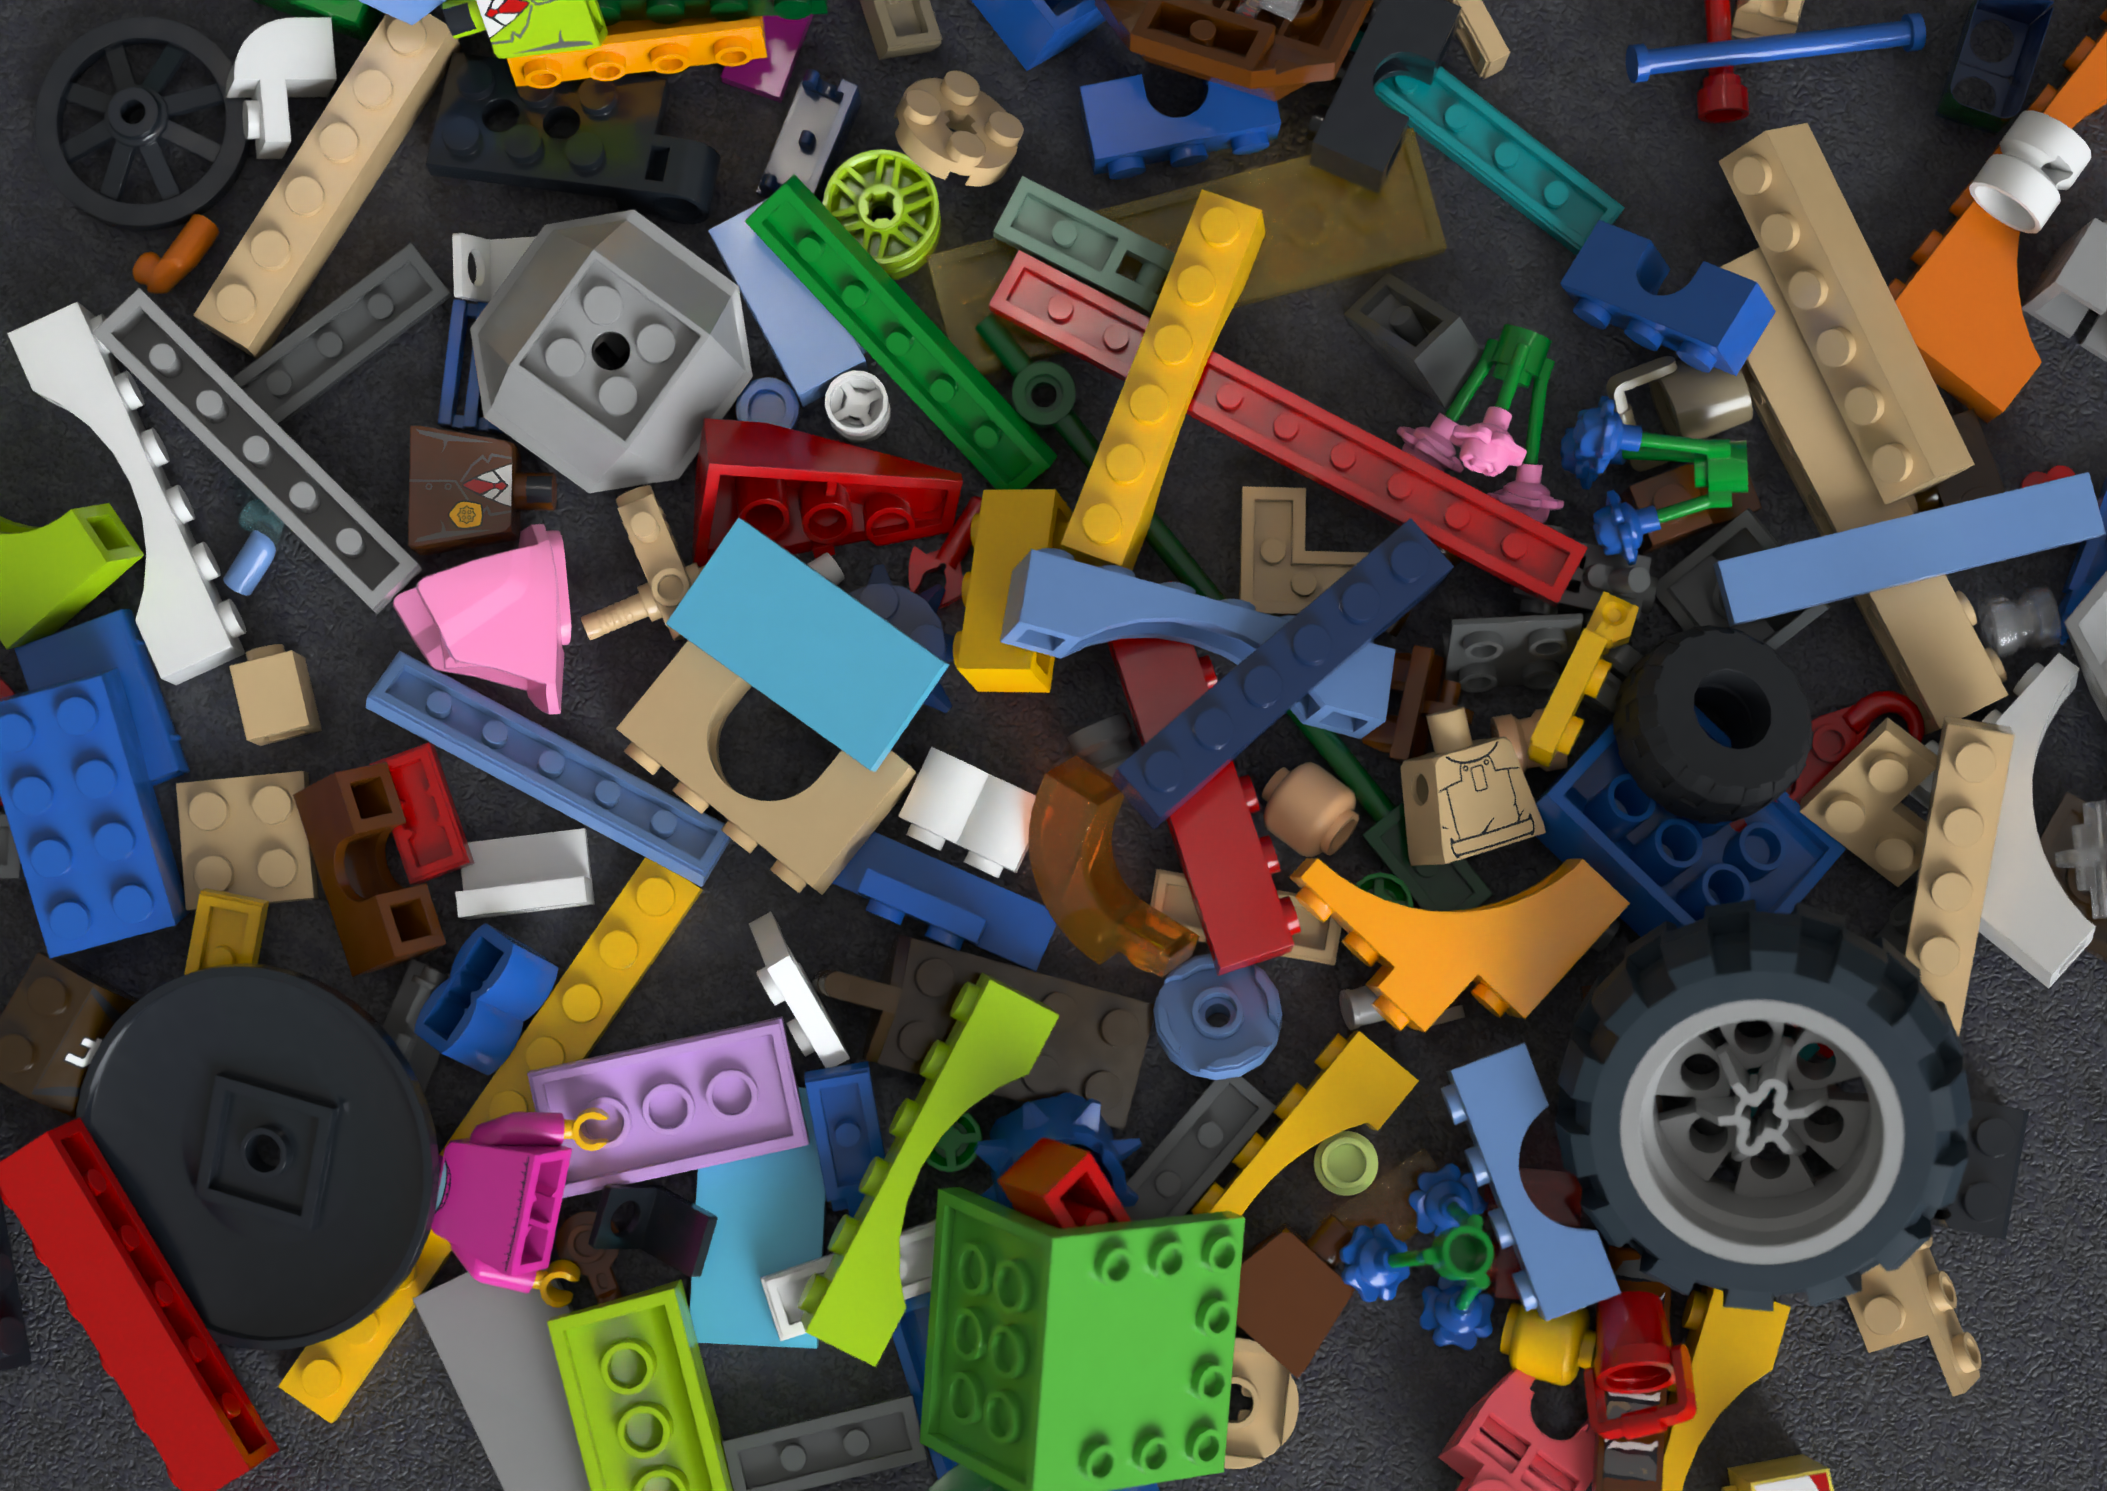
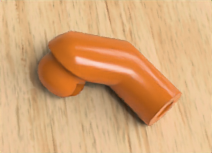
M194 214L162 258L154 252H145L137 259L132 271L133 278L137 283L146 285L149 293H168L199 264L219 236L218 227L208 218L200 214Z

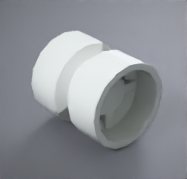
M2031 110L2023 111L2000 142L2003 154H1993L1987 160L1970 184L1969 190L1976 203L2001 223L2025 233H2038L2061 202L2058 190H2068L2092 157L2090 148L2074 130L2047 114Z

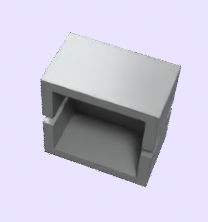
M2094 218L2059 246L2022 305V310L2067 338L2073 336L2089 308L2099 315L2080 346L2107 362V220L2102 222Z

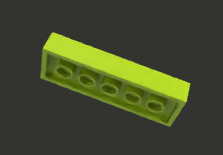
M681 1279L616 1300L554 1316L547 1321L591 1491H733L722 1443L723 1438Z

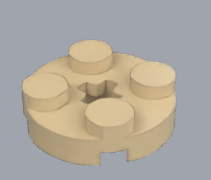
M955 70L947 72L944 79L927 78L910 85L904 92L894 115V119L898 118L899 126L895 131L898 144L914 163L931 175L946 180L950 171L958 175L969 176L965 184L967 186H986L1000 180L1007 172L1016 155L1017 146L1024 131L1019 119L1007 113L993 98L982 92L978 82L972 76Z
M1235 1336L1231 1384H1240L1242 1395L1252 1398V1405L1250 1409L1240 1410L1237 1420H1228L1224 1464L1226 1469L1252 1467L1264 1461V1458L1274 1454L1280 1445L1282 1447L1291 1436L1299 1411L1297 1386L1290 1372L1254 1339Z

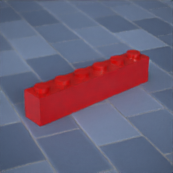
M1130 638L1107 642L1141 747L1218 682L1209 655L1198 657L1192 644L1159 638ZM1233 760L1166 819L1218 976L1290 953L1295 945L1292 935L1301 933L1299 920L1290 896L1279 899L1271 874L1280 872V865L1272 840L1269 835L1258 837L1251 817L1252 813L1260 811L1253 783L1248 774L1238 777Z
M79 1117L45 1132L0 1162V1196L2 1200L15 1212L32 1241L35 1255L42 1264L48 1267L66 1297L68 1310L77 1321L81 1322L99 1352V1359L104 1370L117 1382L132 1407L137 1425L143 1432L148 1434L165 1462L166 1470L172 1483L181 1491H216L280 1450L81 1118Z

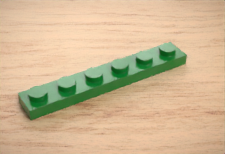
M795 174L745 220L746 224L996 490H1022L1052 465L1057 457L1055 452Z

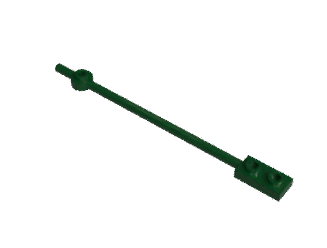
M994 313L988 315L976 325L974 330L1015 379L1012 388V401L1016 412L1031 426L1038 428L1054 427L1090 471L1100 443L1073 411L1076 388L1071 375L1063 367L1053 362L1040 361L1034 363ZM1048 386L1054 390L1056 400L1051 406L1039 407L1033 402L1031 396L1037 387ZM1154 510L1145 540L1179 582L1192 587L1197 595L1219 601L1226 599ZM1291 710L1286 712L1341 781L1353 790L1358 802L1376 822L1360 836L1389 872L1405 883L1411 892L1412 900L1419 909L1428 911L1471 909L1478 907L1493 895L1465 859L1448 864L1411 866L1408 856L1404 802H1400L1395 807L1335 732L1302 724Z

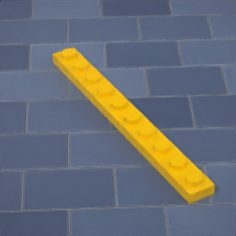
M645 857L526 1028L510 1056L499 1067L445 1147L452 1140L470 1138L474 1128L481 1123L512 1112H536L527 1073L531 1070L587 1059L703 889ZM445 1147L439 1155L444 1156ZM431 1227L418 1261L396 1293L376 1312L356 1326L333 1338L306 1346L278 1387L329 1423L335 1422L414 1309L415 1304L412 1299L426 1292L453 1253L450 1248V1242L435 1234Z

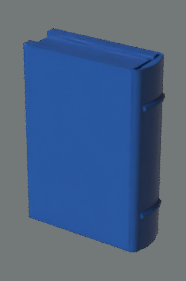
M117 610L14 648L29 691L118 667L142 747L149 780L152 781L153 786L190 772L180 744L182 737L176 733L147 652L146 644L136 624V618L132 610Z

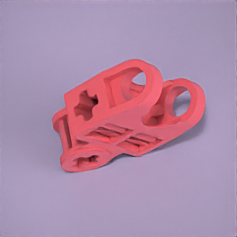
M1511 1369L1469 1409L1438 1458L1464 1477L1455 1491H1586L1593 1480L1595 1431L1590 1427L1588 1419L1570 1439L1557 1440L1546 1436L1538 1429L1531 1415V1400L1534 1392L1530 1387L1535 1377L1529 1376L1518 1369L1514 1371Z

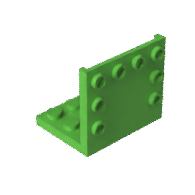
M962 1187L938 1189L920 1443L1009 1491H1110L1224 1472L1245 1217L1231 1211L1058 1229Z

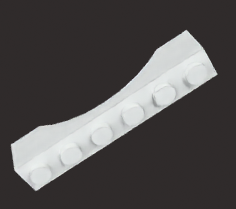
M76 302L7 334L32 390L49 402L73 413L89 425L113 452L132 486L142 516L146 547L144 590L135 621L160 678L178 685L246 654L239 640V636L246 634V628L232 600L227 599L222 602L213 579L221 576V573L210 548L204 541L196 544L187 523L195 519L193 508L179 484L171 487L162 468V465L170 462L169 455L157 431L153 427L145 430L137 412V408L144 405V400L135 380L129 371L119 372L111 352L92 333L106 318L103 314L95 317L93 313L79 302Z

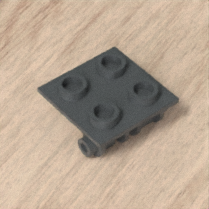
M1582 614L1452 619L1450 633L1441 634V653L1443 659L1446 658L1443 680L1461 683L1462 690L1474 693L1484 692L1493 687L1524 685L1527 688L1536 690L1554 687L1557 685L1579 640L1583 616Z

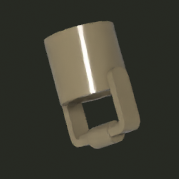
M1664 356L1612 376L1606 385L1609 399L1614 400V411L1618 412L1622 423L1636 425L1632 407L1626 400L1625 391L1649 382L1655 410L1667 435L1705 439L1749 422L1753 416L1750 393L1741 369L1737 376L1715 367L1709 373H1705L1691 367L1682 360L1675 361V358L1672 356ZM1626 459L1633 469L1640 472L1669 462Z

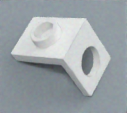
M453 233L454 296L465 300L489 303L536 237L489 240L465 233ZM470 252L473 254L476 263V280L474 285L468 273V257Z

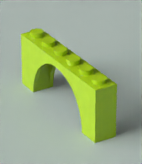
M110 503L71 509L59 519L43 527L16 523L0 516V641L6 650L20 647L54 634L144 556Z

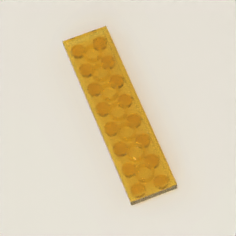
M1413 127L1407 129L1403 146L1380 194L1310 165V154L1094 211L1176 254L1202 189L1261 209L1266 234L1245 287L1233 308L1444 253L1447 248ZM996 238L926 256L947 338L982 375L1006 369L974 328L984 318L993 313L989 310V303L1019 251ZM1126 256L1118 274L1134 281L1142 264ZM1167 277L1164 278L1162 284L1160 285L1156 293L1158 296L1161 293V290ZM1103 293L1104 295H1106V296H1108V297H1110V298H1112V299H1114V300L1120 302L1119 300H1117V299H1115V298H1113V297H1111V296H1109V295ZM996 315L1032 361L1067 353V351Z

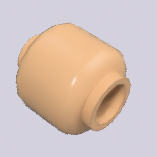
M1312 762L1299 765L1292 771L1285 767L1281 768L1268 781L1262 792V798L1267 801L1263 815L1265 827L1297 853L1305 857H1315L1322 852L1329 856L1334 854L1348 840L1359 821V814L1354 811L1356 797L1353 790L1320 765Z

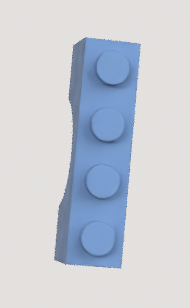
M1525 1043L1447 1071L1446 1073L1451 1084L1441 1088L1442 1096L1454 1125L1465 1121L1474 1146L1464 1150L1465 1156L1477 1186L1480 1187L1489 1183L1498 1208L1489 1211L1488 1216L1500 1247L1504 1249L1513 1246L1522 1270L1511 1275L1525 1311L1536 1308L1540 1318L1548 1321L1620 1294V1289L1597 1230L1566 1227L1552 1221L1535 1207L1523 1187L1519 1172L1521 1143L1530 1124L1548 1106Z

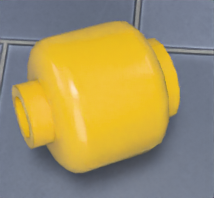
M1512 1303L1503 1328L1500 1352L1509 1355V1363L1513 1371L1518 1369L1529 1376L1535 1377L1536 1380L1558 1386H1567L1576 1378L1580 1368L1585 1369L1593 1366L1596 1357V1331L1589 1329L1590 1316L1586 1307L1545 1321L1540 1318L1536 1308L1525 1311L1523 1305Z

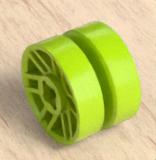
M884 149L862 152L845 161L830 178L825 189L823 205L893 280L916 272L930 259L937 247L941 234L938 194L930 175L907 155ZM893 210L894 217L891 221L888 218H877L874 222L872 221L871 215L874 211L880 214L889 213Z

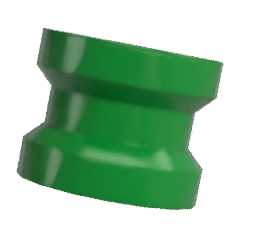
M965 1111L941 1136L926 1159L930 1166L939 1171L955 1172L965 1169L975 1161L978 1155L975 1153L974 1148L978 1141L983 1140L980 1124L971 1113Z

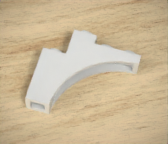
M2060 653L2046 667L2037 662L2023 675L2013 690L2019 697L2003 714L1994 709L1982 720L1985 723L2009 726L2015 736L1979 932L2047 988L2053 985L2090 944L2096 927L2071 902L2055 878L2040 842L2033 809L2032 779L2039 747L2048 726L2060 706L2075 689L2079 668ZM1931 740L1925 747L1937 755L1939 744ZM1934 771L1909 793L1927 809H1929Z

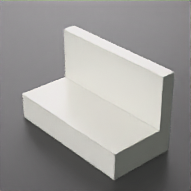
M585 828L468 842L475 864L461 868L463 891L455 892L459 918L472 920L595 905L587 831Z

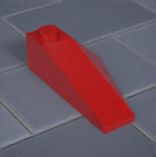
M704 418L696 465L692 561L693 563L696 562L698 566H705L738 517L754 526L793 555L813 551L814 558H818L826 552L830 555H835L834 547L869 540L876 546L949 533L955 521L963 483L961 473L770 423Z

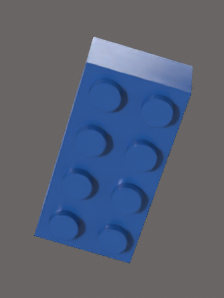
M118 667L0 698V796L49 959L178 924L190 911L186 910L184 889L153 784L149 780L142 747Z

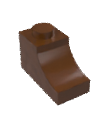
M1686 464L1630 485L1620 497L1622 499L1621 503L1627 502L1635 510L1654 505L1657 510L1708 494V488H1695L1694 464ZM1749 473L1748 492L1732 493V507L1709 508L1660 523V530L1643 535L1642 544L1638 548L1639 554L1641 556L1730 523L1748 508L1753 513L1760 511L1762 506Z

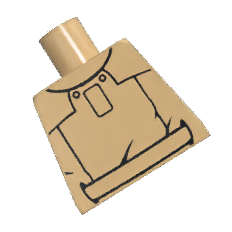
M1464 707L1451 708L1426 716L1434 752L1403 761L1400 768L1408 856L1411 866L1448 864L1546 833L1543 820L1512 743L1506 737L1472 741Z

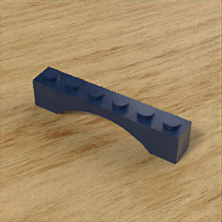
M1410 518L1117 767L1111 781L1147 823L1155 829L1310 691L1436 589L1454 566Z

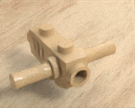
M650 485L638 487L617 497L616 503L623 526L629 535L630 543L634 547L635 555L641 564L648 582L637 587L639 593L581 617L582 624L590 641L646 617H649L652 622L663 618L674 641L685 638L669 627L666 622L705 566L699 568L695 562L685 567L677 547L678 544L671 533L670 525L665 519V513L656 499Z

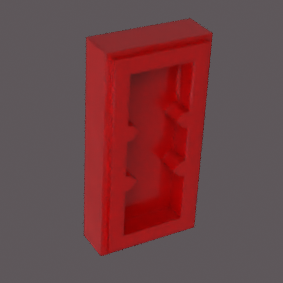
M428 742L369 764L373 765L387 762L406 819V823L394 828L392 833L411 885H417L475 864L434 744Z

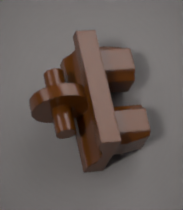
M1414 645L1412 654L1395 653L1390 691L1403 694L1399 715L1387 714L1384 723L1362 738V743L1390 755L1391 759L1401 765L1407 759L1427 753L1429 740L1432 743V739L1430 738L1431 734L1426 716L1459 707L1457 704L1462 684L1443 680L1446 658L1443 659V657L1435 655L1433 648ZM1464 708L1468 725L1472 726L1474 712Z

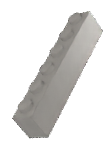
M140 288L92 332L123 365L376 614L422 571L419 564Z

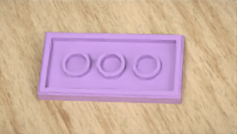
M783 1016L531 1070L527 1073L536 1112L562 1113L564 1119H576L583 1110L596 1107L603 1109L609 1115L608 1120L587 1119L581 1124V1131L585 1137L589 1139H608L606 1145L599 1150H584L576 1144L574 1139H563L562 1146L572 1148L562 1198L603 1190L607 1184L626 1185L807 1146L810 1143Z

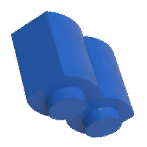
M485 923L476 929L462 945L454 960L450 978L441 983L423 1005L416 1021L414 1033L441 1054L488 1076L496 1071L512 1053L520 1037L523 1021L531 1017L545 1002L554 986L559 967L528 945Z

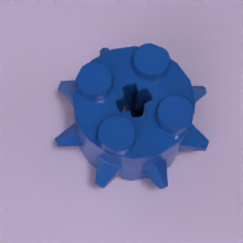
M1067 1092L1057 1097L1026 1102L1008 1115L998 1118L989 1133L990 1140L978 1141L974 1148L975 1153L989 1165L993 1186L980 1196L1015 1210L997 1180L1043 1136L1090 1152L1122 1206H1135L1139 1197L1126 1184L1122 1161L1138 1150L1142 1143L1139 1138L1114 1140L1111 1128L1100 1114L1101 1103L1091 1098L1086 1101L1084 1097Z

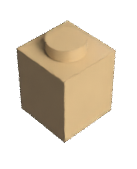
M274 644L247 651L246 662L229 666L247 741L262 746L322 731L305 657L292 650L285 652L283 644Z

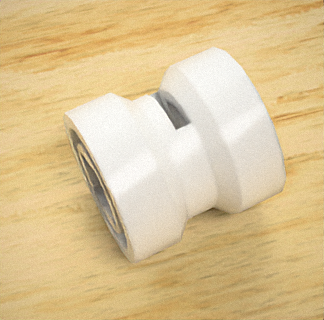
M851 370L840 374L830 383L825 394V408L833 430L842 439L851 443L864 444L876 440L885 432L890 422L891 407L885 387L876 376L866 371Z

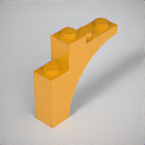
M1306 858L1289 876L1301 888L1295 895V898L1307 911L1323 923L1329 916L1332 917L1348 933L1342 942L1358 959L1369 967H1372L1376 961L1382 965L1365 985L1378 997L1371 1004L1372 1007L1399 1031L1408 1025L1411 1029L1426 1032L1472 980L1477 984L1471 991L1472 995L1496 1017L1500 1018L1506 1012L1510 1016L1525 1019L1630 904L1584 859H1566L1558 869L1543 880L1514 896L1484 906L1452 911H1428L1383 900L1348 882L1318 858Z

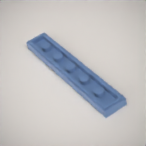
M2089 472L1718 561L1713 566L1729 626L1731 627L2098 538L2105 535L2106 532Z
M401 651L397 653L367 696L366 709L700 887L704 885L731 841V838L721 831L725 823L706 813L700 814L682 800Z

